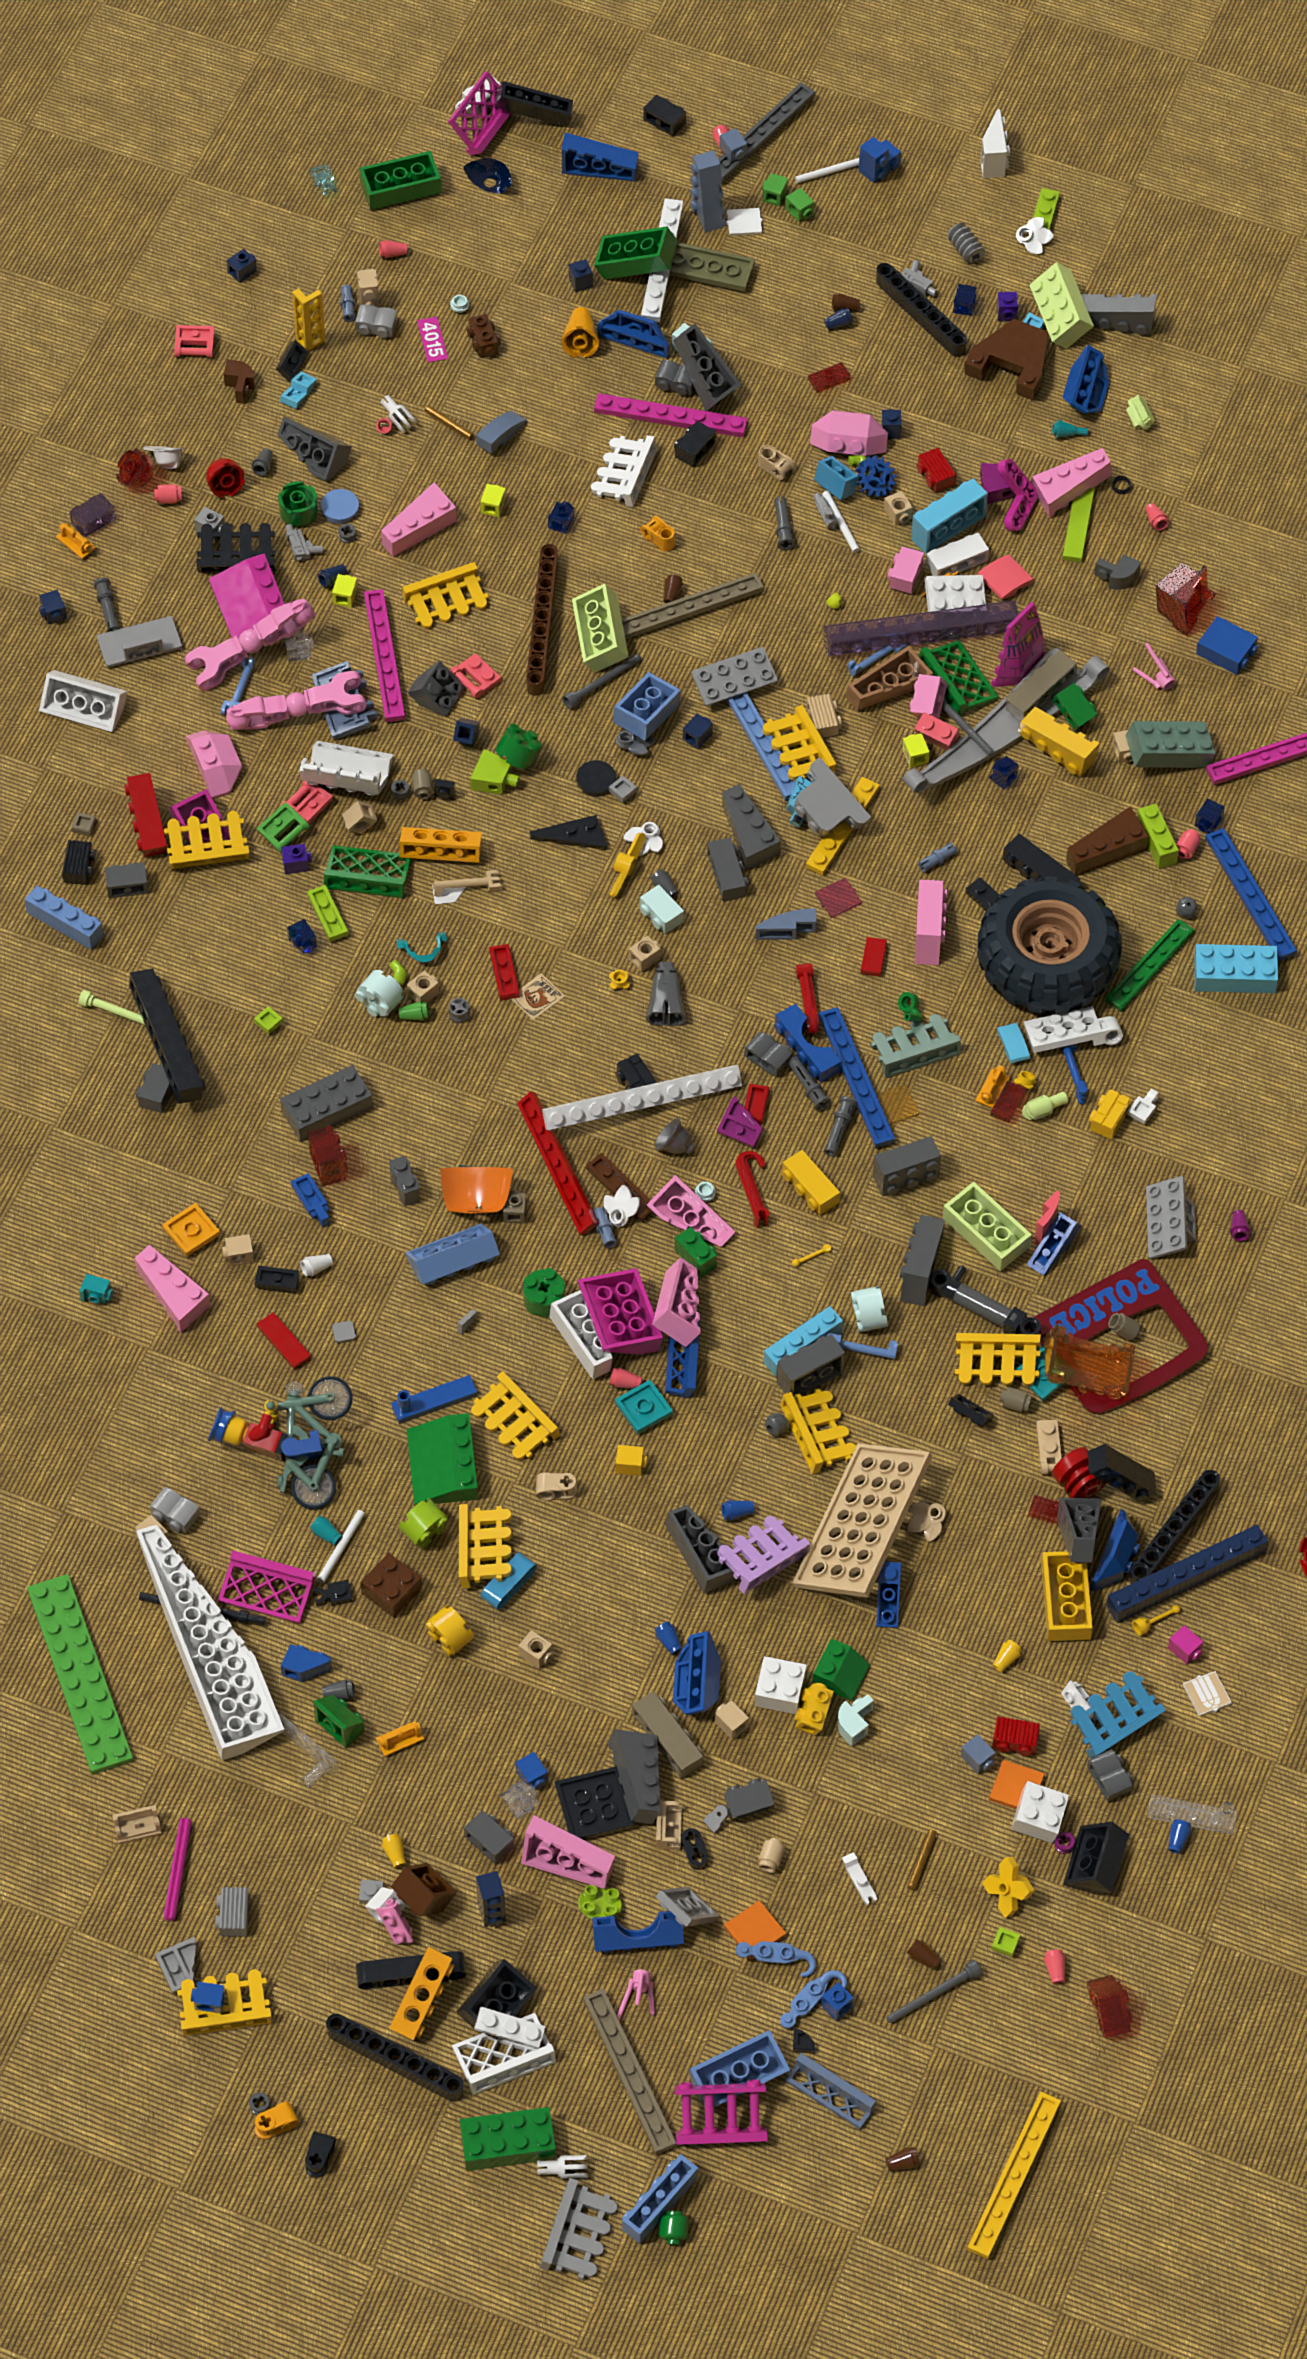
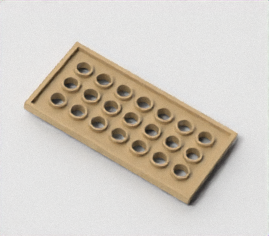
M858 1443L792 1582L796 1588L868 1598L933 1458L931 1453ZM873 1462V1464L870 1467L865 1468L866 1465H870ZM891 1465L890 1468H888L887 1470H883L885 1467ZM907 1467H909V1469H908L907 1471L901 1472L902 1470H904V1469H906ZM863 1480H865L863 1484L857 1485L858 1483H860V1482H862ZM883 1482L881 1486L875 1488L876 1485ZM901 1484V1486L898 1489L893 1490L894 1487H897ZM855 1497H857L854 1502L849 1503L850 1500H853ZM875 1499V1501L872 1504L867 1505L868 1502H871ZM893 1502L892 1505H890L889 1507H885L887 1504ZM849 1514V1516L846 1519L841 1520V1518ZM867 1517L865 1521L859 1523L860 1520ZM883 1519H885L882 1524L877 1525L878 1522H881ZM841 1532L839 1536L833 1538L834 1535ZM857 1534H859L856 1539L851 1540L852 1537H855ZM877 1537L873 1542H869V1540ZM832 1550L830 1554L825 1555L826 1552ZM850 1552V1554L847 1557L842 1558L843 1555H846ZM867 1554H869L866 1559L861 1560L862 1557H865ZM824 1567V1569L821 1572L816 1573L817 1570H820ZM842 1570L840 1574L834 1575L836 1572ZM860 1572V1574L857 1577L852 1578L853 1575H856Z

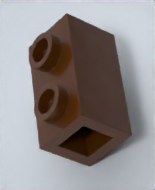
M487 313L469 318V326L466 327L468 337L473 339L474 351H478L480 358L499 354L500 338L498 334L495 335L494 323L492 320L489 321Z

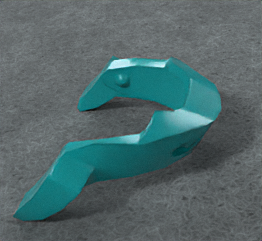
M439 932L436 935L437 948H434L431 954L420 956L410 951L407 940L396 939L397 948H404L414 960L419 962L433 960L441 949V942L447 941L446 933Z

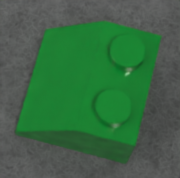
M831 1638L813 1673V1683L824 1684L828 1687L827 1689L834 1691L833 1694L853 1701L870 1664L851 1646Z
M334 1695L316 1699L313 1702L315 1721L344 1748H347L364 1733L363 1718L358 1713L350 1711L343 1699L338 1700Z

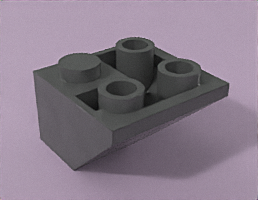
M437 661L416 678L407 693L419 706L442 716H447L465 689V686L441 661Z

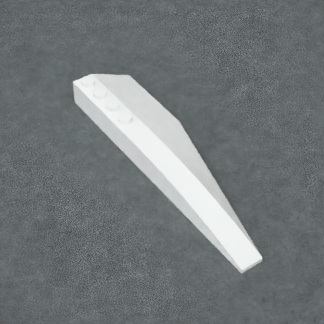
M157 1525L137 1530L136 1534L161 1606L221 1761L241 1755L284 1732V1727L254 1654L251 1650H248L245 1642L233 1630L228 1619L226 1620L221 1614V1610L204 1587L197 1582L195 1575L186 1567L180 1555L174 1551L172 1544Z

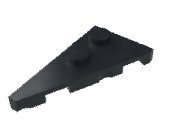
M597 815L529 831L530 839L545 842V839L557 841V844L578 845L587 848L589 845L601 847V850H607V843Z

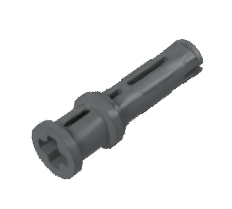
M781 496L782 502L780 503V497H776L774 499L778 523L776 535L779 537L777 545L781 550H790L794 547L795 542L792 538L793 528L789 524L787 500Z
M99 578L94 581L93 585L97 589V601L102 605L107 631L118 630L120 627L113 605L114 594L110 589L111 581L109 578Z
M799 1057L791 1058L787 1064L805 1088V1095L814 1103V1109L816 1111L826 1109L831 1104V1099L825 1096L822 1086L815 1083Z
M840 1097V1106L838 1111L834 1113L835 1122L823 1151L828 1156H836L846 1125L852 1120L851 1114L857 1106V1101L851 1097Z

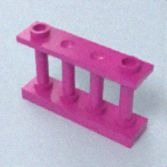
M748 2080L744 2084L693 2085L691 2082L679 2083V2086H674L675 2095H682L683 2128H681V2131H676L677 2145L767 2141V2129L762 2128L759 2117V2092H766L765 2083H761V2080ZM750 2092L751 2125L748 2126L749 2128L739 2129V2126H737L736 2093ZM727 2093L728 2126H726V2129L717 2130V2127L714 2126L713 2094ZM691 2094H704L705 2127H703V2130H694L692 2127Z

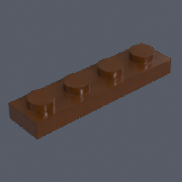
M602 1153L586 1164V1169L613 1196H615L622 1185H625L630 1190L632 1197L640 1199L639 1209L634 1215L640 1222L653 1213L647 1206L651 1200Z

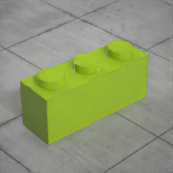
M1157 804L1139 808L1137 818L1148 835L1147 846L1157 868L1161 869L1177 864L1179 850Z

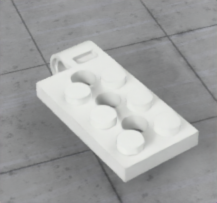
M1093 1006L1024 1021V1028L1034 1053L1093 1040L1094 1046L1105 1043L1114 1045L1123 1038L1118 1020L1112 1016L1097 1019Z

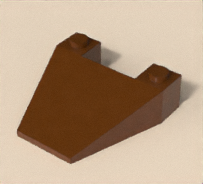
M1012 319L971 349L964 362L965 375L982 381L991 363L1021 374L1016 383L1017 395L1034 401L1042 387L1048 331L1017 319Z

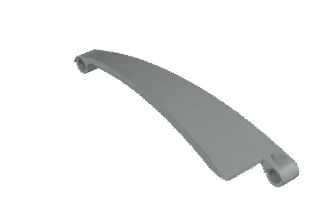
M1054 648L1050 650L1022 681L1032 676L1034 670L1046 663L1047 658L1052 654L1054 655L1059 649ZM1094 656L1081 670L1077 668V674L1055 695L1074 682L1086 693L1106 677L1110 668L1098 656ZM1021 682L1012 690L1013 692L1019 688ZM1052 696L1040 710L1055 717L1060 711L1052 701L1054 698ZM1006 697L973 728L993 749V755L988 756L966 734L924 770L918 771L916 768H913L905 774L902 780L914 793H920L967 772L1022 740L1023 737L1018 732L1021 721L1006 710Z

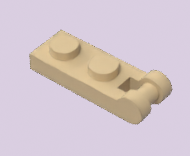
M1058 1420L1036 1421L1041 1475H1047L1048 1472H1052L1054 1466L1062 1459ZM1055 1461V1464H1048L1047 1462Z

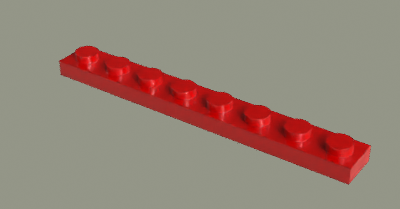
M530 1091L517 1105L578 1233L586 1235L598 1224V1221L554 1129L547 1130L545 1128L542 1111L544 1108L536 1092Z

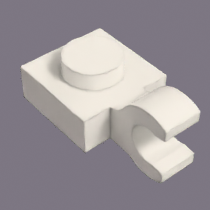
M1151 1088L1144 1099L1138 1096L1128 1109L1127 1115L1145 1125L1156 1110L1154 1104L1158 1100L1157 1095L1159 1092Z

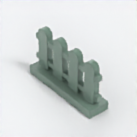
M933 1014L929 1017V1024L923 1025L922 1022H911V1029L904 1031L900 1026L892 1028V1036L885 1037L881 1032L875 1033L873 1035V1042H870L872 1049L876 1048L880 1054L878 1061L880 1064L882 1063V1072L885 1078L961 1054V1040L958 1035L949 1032L946 1027L948 1025L947 1019H942L940 1015ZM933 1030L937 1038L931 1040L927 1031ZM912 1036L915 1037V1039H916V1041H917V1043H918V1044L913 1045V1046H912L910 1040L908 1039L909 1037H912ZM895 1042L899 1050L893 1052L889 1044Z

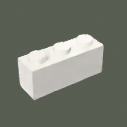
M979 533L968 535L964 539L951 542L939 549L931 550L927 553L926 566L933 576H943L948 572L953 574L956 571L960 573L987 562L989 548Z

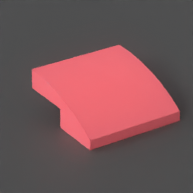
M1009 554L993 561L977 573V575H983V582L1001 600L1014 596L1018 589L1029 586L1033 582V578Z
M1056 1191L1043 1205L1042 1217L1036 1224L1034 1243L1038 1246L1058 1215L1059 1191Z

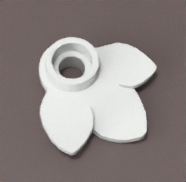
M1032 218L1027 225L1017 230V240L1021 244H1025L1027 251L1030 253L1042 254V245L1050 242L1054 237L1050 230L1043 227L1044 218ZM1024 233H1029L1027 238H1023Z
M647 822L642 827H633L623 837L625 841L633 842L637 833L645 834L646 841L639 856L645 855L649 850L658 853L663 845V841L659 836L660 829L653 822Z
M625 1185L618 1189L614 1197L609 1195L604 1197V1208L609 1213V1219L615 1226L621 1227L626 1225L629 1217L634 1216L640 1206V1199L632 1197L630 1190Z

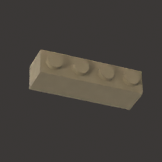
M1060 650L1054 655H1050L1046 663L1041 667H1037L1032 676L1023 680L1018 689L1008 694L1006 697V710L1022 721L1034 707L1040 709L1077 674V663Z
M653 1691L632 1704V1715L647 1734L657 1735L659 1751L678 1776L683 1779L703 1766L704 1753L698 1745L695 1746L689 1732L680 1727L677 1716L667 1710L664 1699L661 1696L658 1697Z

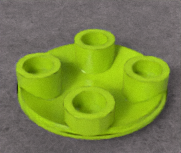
M587 1885L579 1896L578 1906L580 1911L590 1919L605 1916H615L616 1918L622 1910V1901L619 1897V1891L615 1888L603 1889L594 1885Z

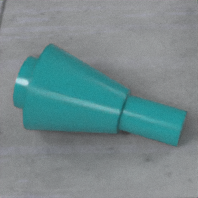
M1057 419L1056 423L1052 425V434H1055V438L1074 435L1087 436L1088 428L1076 427Z

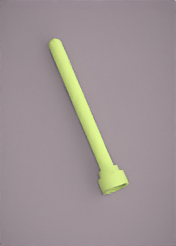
M83 990L79 997L78 1004L86 1008L88 1006H95L145 1025L140 1014L97 999L90 991Z

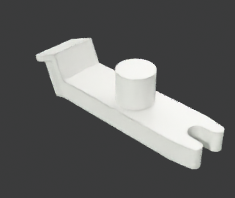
M854 1852L842 1857L846 1871L863 1902L867 1906H869V1898L876 1902L875 1892L861 1869Z

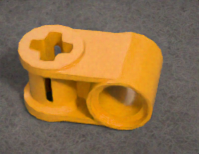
M655 515L648 524L640 527L641 534L659 547L660 550L671 551L674 549L675 531L660 517Z
M282 2102L257 2115L255 2118V2133L258 2138L263 2140L270 2139L282 2132L295 2128L299 2124V2120L290 2102Z

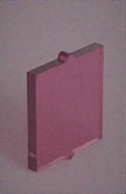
M846 878L815 891V895L821 902V907L825 908L831 918L862 904V901L855 893L856 889L851 887Z

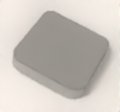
M352 1321L334 1323L332 1325L336 1343H344L356 1339Z

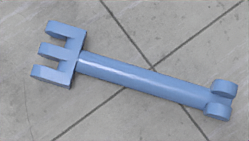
M893 633L885 638V643L887 644L885 647L856 665L854 660H851L848 663L849 673L854 677L890 652L898 653L908 645L903 643V640L898 638L896 633Z
M245 658L241 662L244 668L232 700H224L221 714L226 715L227 709L240 704V699L255 664V658H250L249 660Z
M832 1334L842 1349L895 1359L898 1343L894 1340L890 1341L888 1349L844 1341L841 1340L842 1335Z

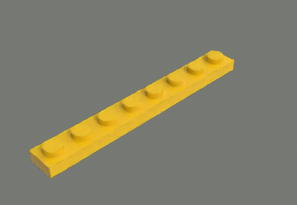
M1040 2091L968 2245V2251L989 2259L1061 2104V2100Z

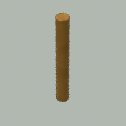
M426 406V413L468 440L473 438L474 434L431 406Z
M928 1829L907 1888L914 1891L918 1884L937 1833L933 1829Z

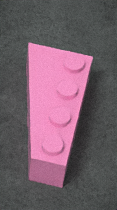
M1101 448L1032 476L1033 485L1037 490V497L1049 518L1055 515V512L1060 508L1064 509L1068 506L1070 501L1084 494L1086 490L1097 486L1112 476L1111 461L1104 449Z
M434 482L381 530L382 545L392 557L400 554L457 521L456 507Z
M919 880L915 964L939 965L940 943L945 942V930L941 929H945L946 917L942 916L946 915V903L942 902L946 901L947 889H943V881Z
M533 1815L525 1832L521 1864L603 1889L606 1888L613 1872L615 1856Z

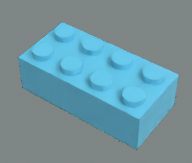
M973 478L968 482H963L957 489L949 491L938 501H933L927 508L919 510L914 514L911 540L925 554L929 553L986 517L988 493Z
M1196 944L1194 953L1195 991L1276 993L1278 983L1277 946Z

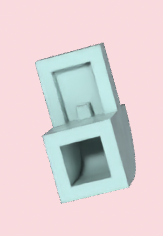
M868 1694L863 1698L856 1699L852 1707L845 1701L839 1709L838 1730L851 1747L868 1735L869 1725L864 1721L863 1717L873 1710L874 1700Z

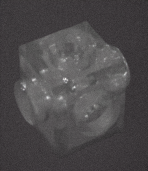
M298 631L290 638H284L289 662L312 658L311 650L314 649L313 639L308 637L307 631Z
M523 1780L513 1784L501 1794L508 1810L518 1820L540 1805L536 1799L538 1793L531 1784L528 1786Z

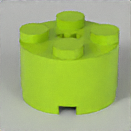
M427 1498V1503L424 1500L419 1502L407 1513L408 1520L405 1523L401 1521L399 1524V1529L417 1547L424 1549L431 1543V1537L435 1534L439 1536L446 1530L447 1526L445 1523L448 1517L430 1498Z

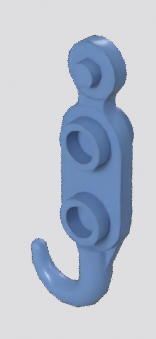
M762 1941L755 1946H750L746 1942H741L735 1949L737 1956L740 1958L752 1955L761 1962L786 1964L799 1959L807 1960L810 1967L808 1971L801 1973V1977L812 1975L816 1968V1960L811 1953L799 1950L787 1943Z
M831 1970L807 1983L792 2000L791 2011L781 2016V2026L785 2029H791L795 2026L797 2017L806 2016L822 1999L827 1984L832 1978L840 1979L842 1986L846 1988L847 1979L845 1975L840 1971Z

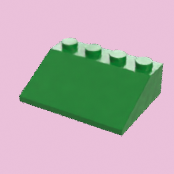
M470 1414L447 1415L407 1429L414 1506L423 1500L427 1503V1498H430L435 1504L478 1500Z

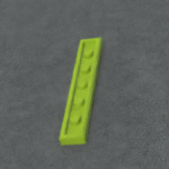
M1095 487L1089 488L1084 494L1073 499L1062 560L1082 562Z

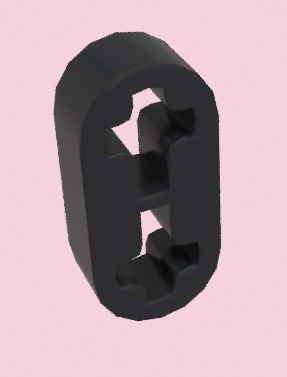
M688 1828L682 1833V1846L689 1866L692 1869L701 1870L707 1866L708 1854L700 1832L694 1828ZM688 1836H692L695 1839V1846H692ZM694 1852L698 1853L701 1862L698 1863L697 1860H694Z

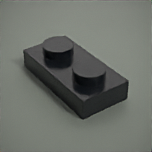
M296 340L291 341L276 370L288 382L291 381L297 374L308 351Z
M981 877L965 889V893L985 911L990 906H993L995 899L999 896Z
M258 1266L254 1283L255 1288L296 1293L300 1273L298 1270Z
M961 1394L951 1397L948 1403L956 1413L968 1416L974 1424L979 1426L990 1423L994 1417V1414Z

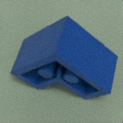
M872 137L860 146L859 172L873 183L883 179L890 171L897 169L901 164V151L886 139L880 143Z

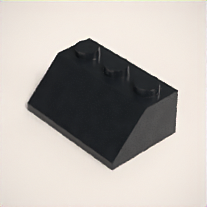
M1113 1821L1080 1826L1063 1884L1067 1887L1096 1895L1112 1893L1129 1834Z
M502 1959L493 1964L456 2013L472 2028L475 2027L480 2007L515 2017L537 1987L509 1962ZM484 2033V2034H486V2035H488V2036H490V2037H492V2038H494V2039H496V2040L499 2038V2037H497V2036H493V2035Z

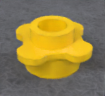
M623 970L611 972L609 974L611 979L610 988L613 990L629 988V973Z
M1021 1071L1014 1080L1023 1089H1033V1084H1036L1035 1076L1028 1071Z

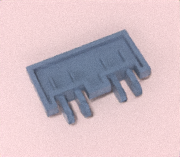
M345 661L312 674L315 687L329 684L338 673L352 671L349 662ZM355 670L360 674L361 682L357 688L350 690L348 694H360L359 690L367 686L366 681L362 679L364 676L362 670ZM371 700L366 701L367 706L364 711L351 715H345L336 710L324 712L333 739L337 740L370 727V721L377 718V712L371 710L374 708V703Z

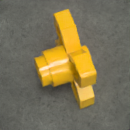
M1012 1856L1004 1858L999 1864V1875H989L982 1883L988 1894H999L998 1909L1004 1918L1013 1916L1018 1910L1017 1899H1028L1035 1892L1027 1877L1018 1874L1019 1866Z

